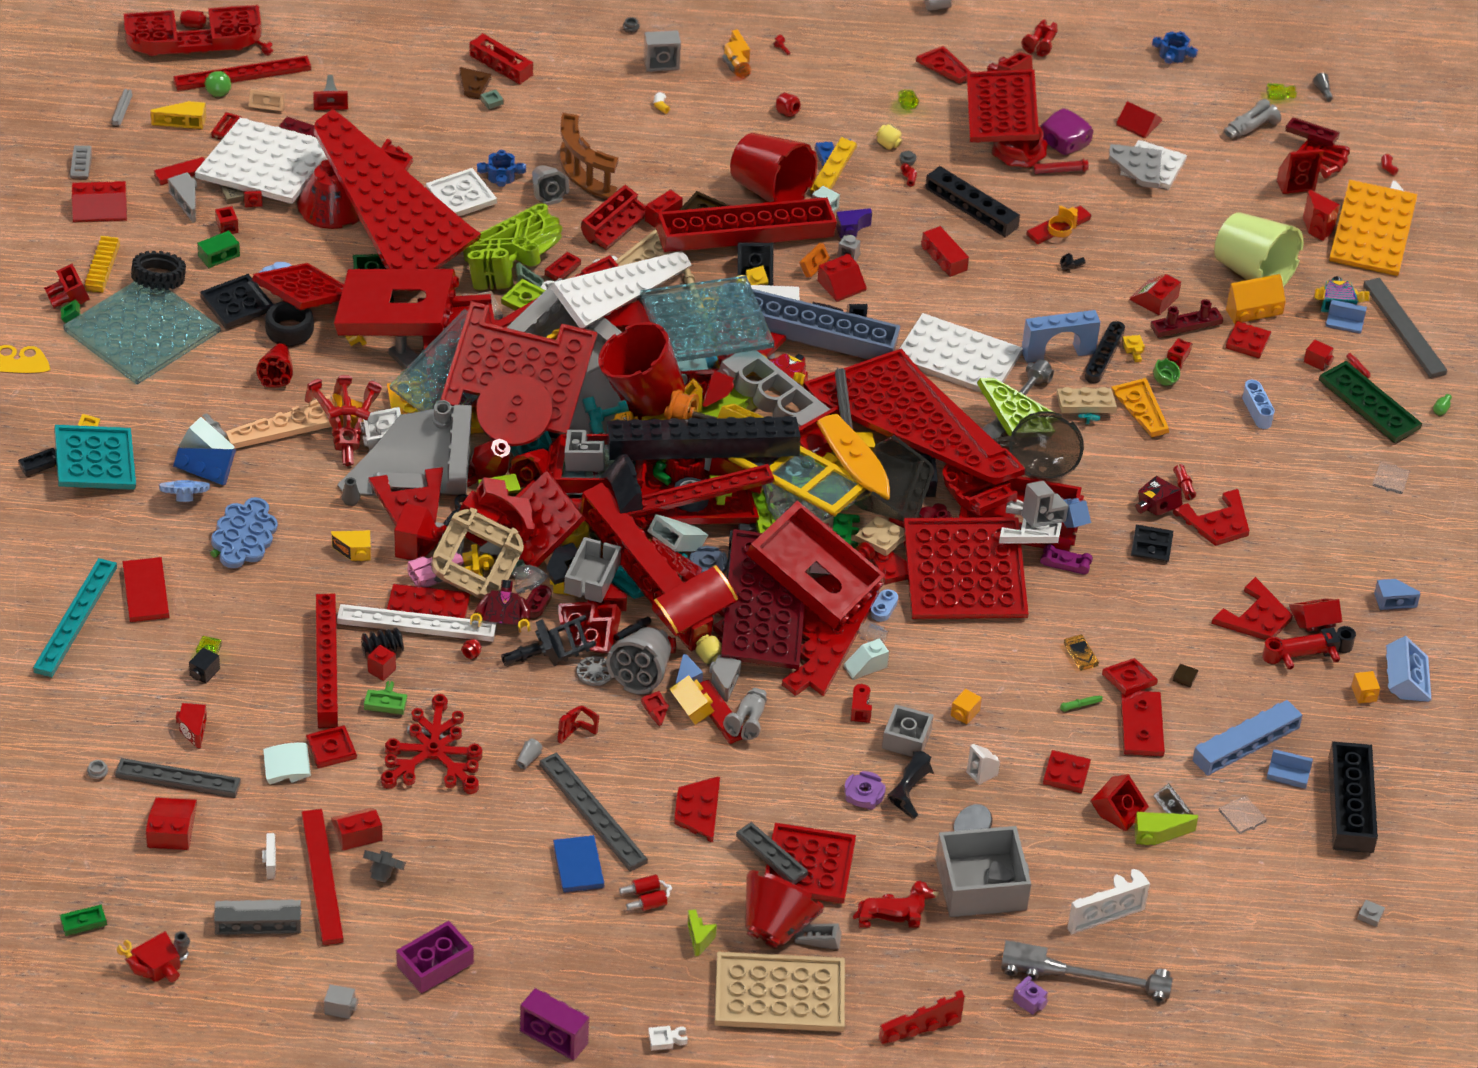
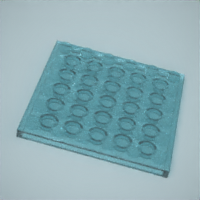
M747 276L640 290V297L650 322L659 324L667 332L677 362L774 348V340Z
M132 282L63 325L66 333L137 385L221 332L218 324L171 290H164V288L162 290H157V288L152 290L150 287L144 288L143 285H138L137 282Z

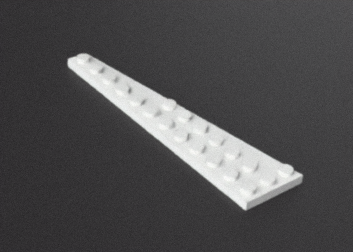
M679 251L553 282L550 288L579 328L585 329L595 321L602 319L605 315L611 314L614 310H618L639 298L649 290L656 288L659 284L661 285L666 280L679 275L692 264L688 260L687 255Z

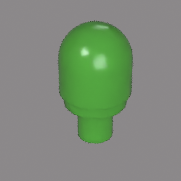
M1446 394L1436 401L1433 406L1435 414L1442 416L1447 413L1451 405L1450 400L1452 399L1450 394Z

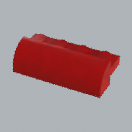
M624 185L585 217L581 222V230L586 240L590 244L595 241L607 250L645 218L646 206L637 199L638 194L627 185Z

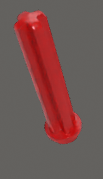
M1085 159L1081 161L1034 164L1033 166L1034 174L1085 172L1089 170L1088 160Z

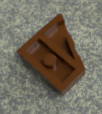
M460 67L459 74L461 76L464 96L481 99V94L485 92L491 80V74Z

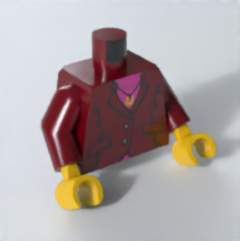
M501 580L500 591L491 590V593H487L478 603L474 614L470 617V625L476 620L478 621V627H481L483 618V621L518 625L519 632H521L522 627H527L528 632H530V609L525 598L521 597L519 593H512L513 581Z

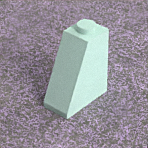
M202 417L189 427L179 444L180 448H235Z
M655 515L648 529L650 534L674 551H697L699 547L703 546L708 534L693 524H686L661 515Z

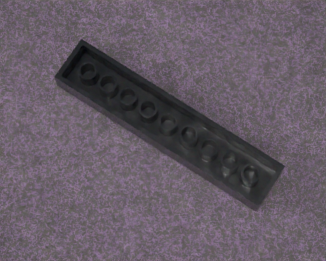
M766 416L764 418L728 417L719 419L714 417L708 419L672 418L670 420L633 419L629 421L616 419L607 421L609 461L615 460L620 454H627L630 460L800 456L801 436L797 417Z

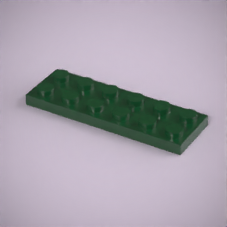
M1347 361L1320 374L1319 381L1394 443L1421 429L1422 423Z

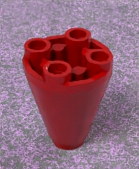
M275 345L259 360L256 366V374L263 386L279 388L290 383L293 376V365L289 349L286 345Z

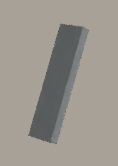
M752 822L736 832V837L786 881L795 885L808 876V870Z

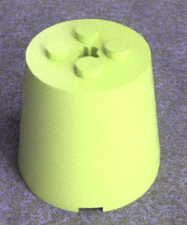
M1237 212L1231 215L1222 225L1215 241L1214 253L1218 261L1246 280L1280 274L1284 287L1293 276L1300 262L1297 258L1299 251L1303 250V235L1294 226Z

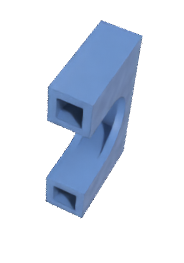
M1096 310L1026 319L1022 341V354L1026 363L1044 359L1048 341L1053 336L1062 332L1075 333L1073 345L1078 356L1094 354L1097 348L1101 323Z

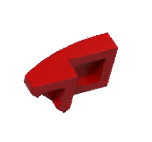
M660 691L642 697L641 703L656 724L661 726L669 705H667Z

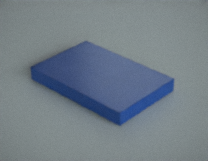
M594 835L553 840L563 893L604 888V879Z

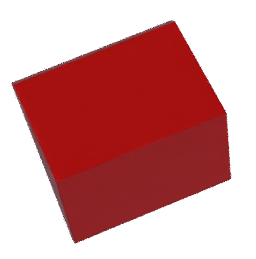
M1127 101L1116 125L1146 138L1162 122V118Z

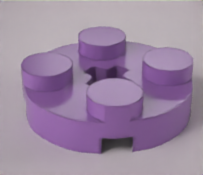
M862 771L859 775L855 776L852 774L845 782V799L848 803H852L855 806L869 810L874 809L884 799L885 784L881 782L882 779L877 774ZM868 788V791H862L860 789Z

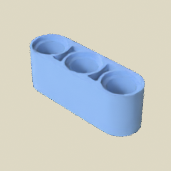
M1247 380L1242 396L1243 401L1255 424L1259 428L1268 429L1272 425L1275 410L1260 382L1257 380Z

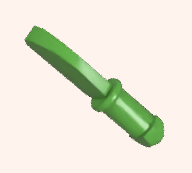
M1092 696L1067 703L1064 702L1061 704L1060 709L1063 712H1067L1068 710L1081 708V706L1102 702L1103 698L1102 696Z

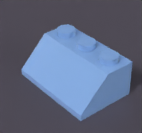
M1407 636L1386 645L1389 691L1403 700L1431 701L1428 656Z

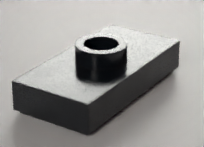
M51 448L19 459L18 464L25 476L57 466L55 449Z

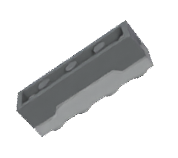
M301 900L215 901V935L301 933Z

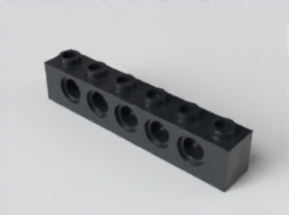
M939 166L926 175L925 189L1003 237H1007L1019 228L1020 214L943 167Z

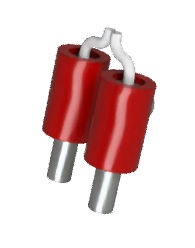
M657 874L632 880V885L619 888V892L621 895L634 892L635 895L659 890L660 883L663 884L664 887L668 888L666 893L664 890L641 895L639 896V901L626 904L628 911L637 908L646 911L668 904L667 898L670 896L669 891L672 890L671 884L667 885L664 881L659 880Z

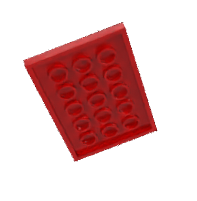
M1035 69L967 72L970 143L1039 140Z

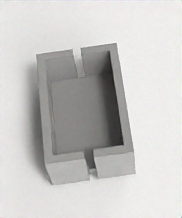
M584 537L565 575L564 593L577 597L585 595V599L602 603L621 563V547L604 543L603 558H600L601 541Z

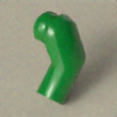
M658 460L656 465L653 466V476L665 485H669L672 477L665 474L664 468L666 464Z

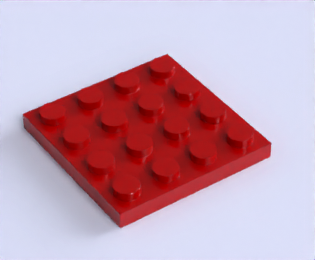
M309 263L253 274L252 281L259 284L260 287L269 290L271 294L277 295L283 301L295 306L298 310L340 301L344 287L343 283Z
M545 471L519 497L529 499L530 507L532 508V521L535 524L533 534L529 536L527 541H522L524 548L519 557L520 560L525 562V568L530 573L586 520L548 471ZM503 515L499 524L509 529L514 528L512 523Z
M775 822L772 840L808 870V876L795 885L812 895L810 899L845 904L856 835ZM768 864L766 865L765 875L769 873L784 879Z

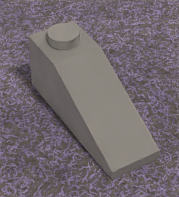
M188 172L169 178V193L192 223L196 222V180L191 178Z

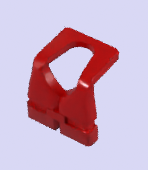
M583 705L568 711L566 715L559 719L557 742L562 744L579 727L596 735L598 733L599 715ZM582 711L593 720L594 725L585 721L575 720Z

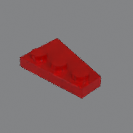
M944 46L916 56V62L957 83L967 81V72H972Z

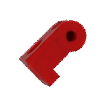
M1178 338L1168 350L1166 358L1175 362L1181 370L1183 363L1191 352L1193 343Z
M857 684L853 689L850 721L871 722L872 705H869L871 690L866 684Z

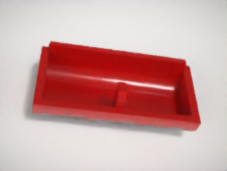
M838 406L799 427L801 436L800 446L822 458L827 452H833L818 427L817 421L832 414L840 416ZM796 456L802 463L807 465L812 464L811 462L799 456Z

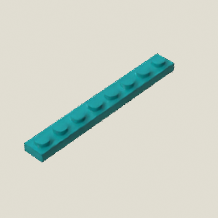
M98 558L33 667L34 673L51 678L54 676L117 569L116 562Z

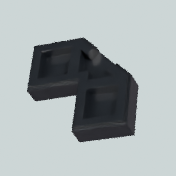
M574 543L555 548L546 567V573L554 585L565 582V575L568 571L566 565L572 563L578 551Z

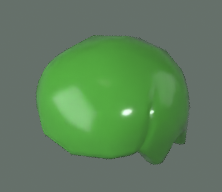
M214 71L206 78L205 87L207 92L214 97H222L231 89V81L226 73Z
M1167 358L1161 361L1158 359L1153 369V376L1161 385H1172L1179 380L1180 369L1175 362Z

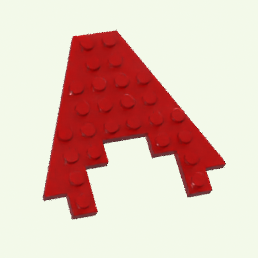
M831 574L814 578L816 582L830 593L841 591L840 582ZM873 591L869 601L866 604L862 602L860 604L861 608L854 615L851 613L849 620L843 626L839 625L835 630L804 605L802 638L807 642L801 645L800 658L806 661V663L799 667V670H795L782 680V686L795 696L809 686L821 696H824L870 613L871 607L879 595V591L877 593ZM725 609L718 612L722 617H724ZM724 618L713 625V630L721 637L723 634Z

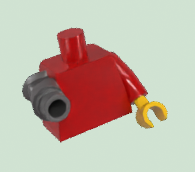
M164 931L132 949L131 942L125 940L123 944L126 950L122 949L121 945H118L117 953L125 955V961L135 975L150 978L154 982H158L165 977L169 982H175L180 977V973L177 971L181 967L180 962L189 955L187 949L190 939L186 932L179 931L175 934L173 944L167 932Z

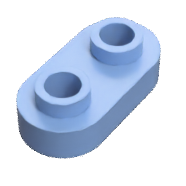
M889 589L881 591L871 607V617L880 622L888 620L897 606L898 594Z

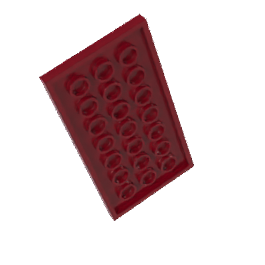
M733 529L728 581L739 600L725 608L720 657L733 658L746 663L799 670L805 604L746 555L750 545L762 533Z

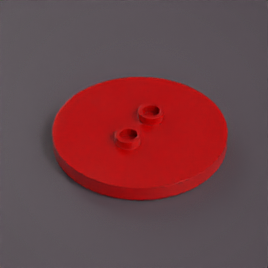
M506 374L497 377L485 386L477 401V418L484 433L492 440L502 439L507 441L509 446H521L535 441L547 430L551 422L553 411L548 391L538 380L524 374Z

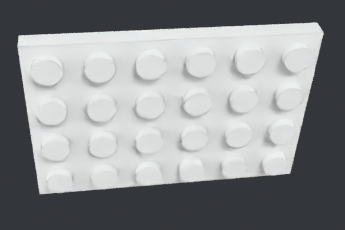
M922 313L900 347L921 372L981 392L977 385L979 378H996L1004 383L1022 354L1023 349L1014 344Z

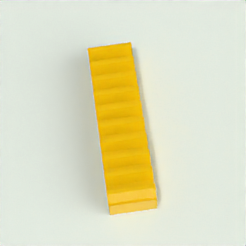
M100 237L99 245H97L94 259H92V264L90 265L89 274H87L85 279L86 291L104 293L120 247L119 238Z

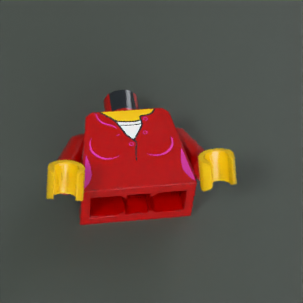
M784 353L777 358L769 359V361L799 385L804 386L803 382L808 381V372L806 371L803 355L797 354L793 357Z

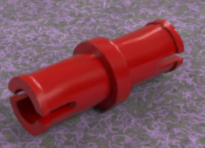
M1179 464L1181 470L1176 465L1173 468V472L1177 477L1178 487L1182 489L1186 500H1190L1189 494L1191 499H1194L1197 494L1192 486L1191 477L1187 475L1184 465Z

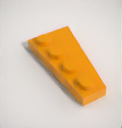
M1147 378L1111 387L1113 394L1151 438L1169 433V427Z

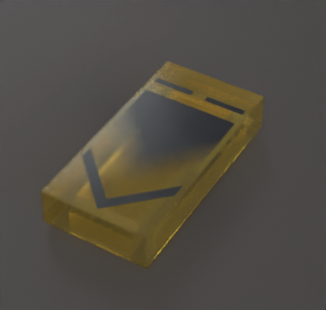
M1082 634L1064 639V645L1080 671L1098 666L1099 661Z

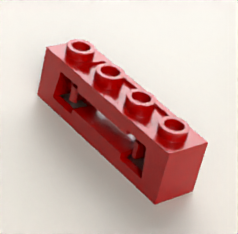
M484 33L469 42V56L520 85L533 76V62Z

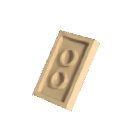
M1070 387L1057 389L1056 396L1061 413H1116L1117 406L1112 389L1106 387L1099 389H1090L1088 387L1081 389H1072Z

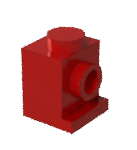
M233 207L215 209V219L220 234L226 231H230L231 234L239 233L238 218Z

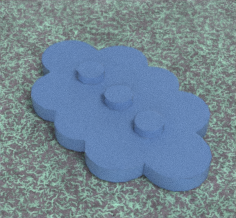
M254 497L248 499L244 505L233 503L225 508L224 517L217 521V530L212 534L211 539L213 548L221 552L219 559L224 566L233 569L241 567L245 561L258 562L264 557L265 549L271 546L272 535L277 530L278 522L274 516L268 514L269 505L265 500Z

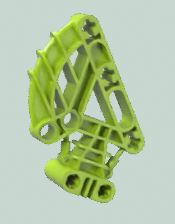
M546 204L534 205L481 232L480 239L463 251L464 260L469 262L474 289H488L489 282L491 289L494 288L495 282L497 289L513 286L511 268L515 259L527 266H536L541 262L540 255L559 242L562 237L560 233L563 228L559 225V218L549 214Z

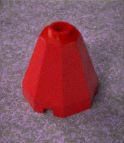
M502 439L491 440L476 446L472 450L469 462L470 466L474 467L476 476L483 479V477L493 478L506 475L510 462V446L507 441Z
M542 448L515 456L512 459L509 474H516L520 488H525L533 480L536 481L546 471L549 451Z

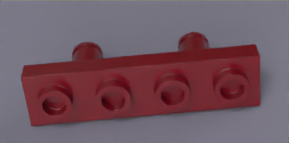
M1203 299L1201 300L1199 311L1178 315L1179 310L1177 307H1169L1167 318L1151 321L1150 327L1157 338L1220 325L1223 324L1224 318L1217 307L1211 308L1212 303H1210V300Z

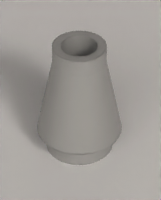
M532 738L525 741L516 761L517 766L526 769L542 753L543 746L541 743Z

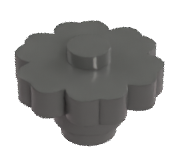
M365 850L363 855L364 859L373 861L370 869V878L385 883L387 878H390L393 868L404 870L406 862L392 858V853L382 850L380 854Z

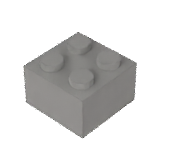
M678 30L645 32L644 63L646 71L680 70L681 41Z
M895 704L884 731L882 749L913 757V751L924 752L932 731L934 715Z

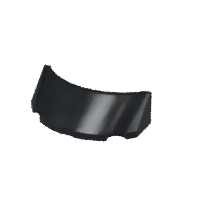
M620 454L602 474L601 478H606L609 481L621 514L643 510L642 492L637 481L634 465L627 454Z

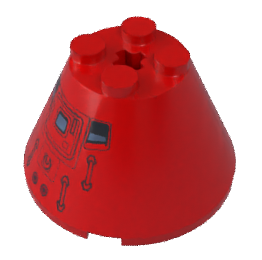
M323 160L316 167L298 197V212L302 214L303 219L309 224L325 229L343 228L342 225L349 223L353 225L359 222L360 219L328 160Z
M750 870L746 876L745 927L748 930L747 935L757 940L761 938L766 941L768 946L777 949L779 945L783 946L823 913L824 905L820 901L815 903L811 900L812 895L802 888L772 874L766 873L764 877L758 875L759 871Z

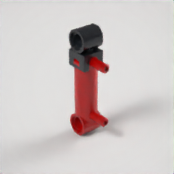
M1342 626L1337 629V633L1333 627L1321 629L1320 634L1287 639L1269 637L1265 641L1262 658L1269 664H1277L1283 659L1289 670L1294 668L1292 657L1323 653L1325 657L1331 656L1333 662L1337 663L1340 661L1338 652L1349 653L1352 651L1356 632L1349 626Z

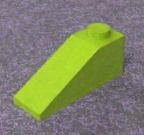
M1137 812L1134 823L1135 844L1157 845L1196 831L1198 815Z

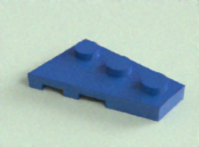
M178 448L173 466L218 484L226 485L236 449Z

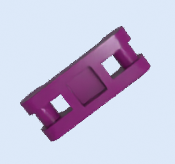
M1048 544L1044 547V554L1041 556L1040 562L1045 566L1085 575L1089 573L1093 557L1089 553L1077 554L1056 549L1053 545Z

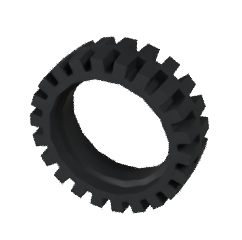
M145 251V254L141 252L132 260L131 278L138 285H143L144 288L150 287L152 290L155 288L162 290L164 288V290H169V288L175 289L180 287L184 283L186 264L181 257H177L175 254L171 255V253H163V251H159V253L156 251H152V253ZM160 268L168 270L170 272L157 273L149 271L147 269Z

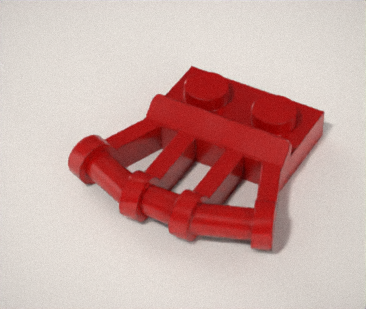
M1309 139L1298 149V151L1323 149L1320 173L1325 179L1335 172H1340L1343 166L1348 163L1347 156L1350 154V148L1347 146L1333 145L1331 147Z

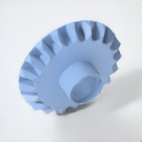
M178 480L160 483L159 489L165 493L176 494V501L190 502L193 501V493L197 494L208 491L210 484L200 481Z

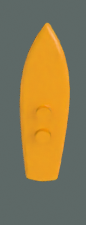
M838 414L828 415L817 421L818 427L847 472L865 489L885 500H889L890 486L886 471L867 444Z

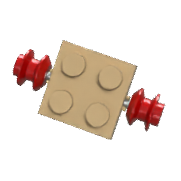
M895 512L888 521L876 516L855 535V541L860 543L855 550L868 561L875 556V551L887 556L905 540L903 522L904 518L908 517L902 512Z

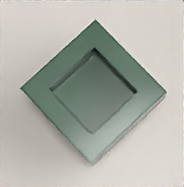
M496 89L481 94V101L488 109L504 105V99Z

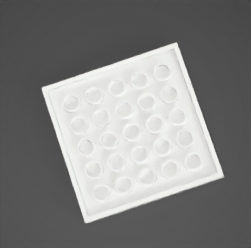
M239 118L196 170L195 178L242 191H261L262 196L292 204L304 189L316 167L323 160H327V157L316 137L251 121L246 118Z

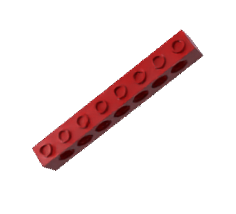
M336 593L316 594L318 729L338 727Z

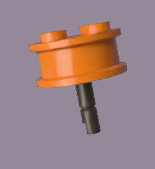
M682 390L672 392L670 405L666 407L664 417H667V420L672 418L708 419L714 416L697 412L699 405L698 395L692 394L690 396L684 394Z

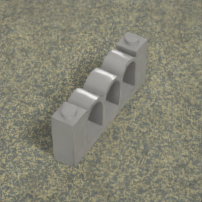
M747 345L722 361L718 370L720 373L733 377L735 389L744 396L753 397V402L757 408L772 413V417H797L798 427L830 410L751 345ZM754 371L762 380L751 381L745 376ZM774 387L782 395L779 397H772L765 394L764 392L769 388ZM792 402L801 411L792 413L783 407Z

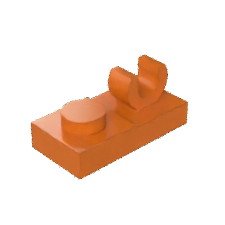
M819 243L799 262L806 278L812 277L818 271V266L830 259L824 243Z

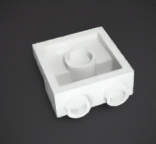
M400 407L371 412L368 420L361 422L362 433H366V435H363L364 445L369 446V451L401 415Z

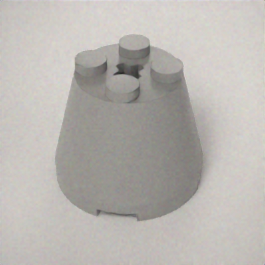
M646 627L615 643L609 651L606 661L610 676L612 678L615 677L624 686V690L635 694L650 693L658 687L664 678L671 653V644L667 633L663 630Z

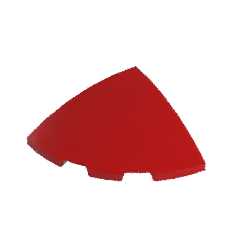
M596 601L559 604L558 615L561 625L586 615L587 620L581 622L588 643L591 641L596 642V646L591 647L590 651L609 653L615 641L614 635L618 632L621 618V610L617 604L598 605ZM577 625L570 627L575 644L582 646L583 642Z

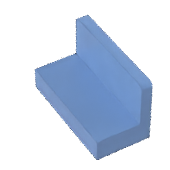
M1331 300L1326 327L1360 334L1367 307Z
M1274 749L1266 779L1306 789L1313 759Z

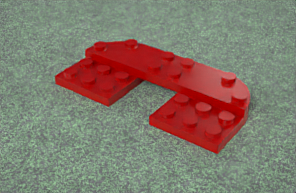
M259 5L208 8L210 29L192 31L176 30L174 10L123 13L126 43L130 49L146 53L149 56L173 53L190 54L192 52L207 53L209 51L233 49L240 51L244 47L257 42L262 35Z

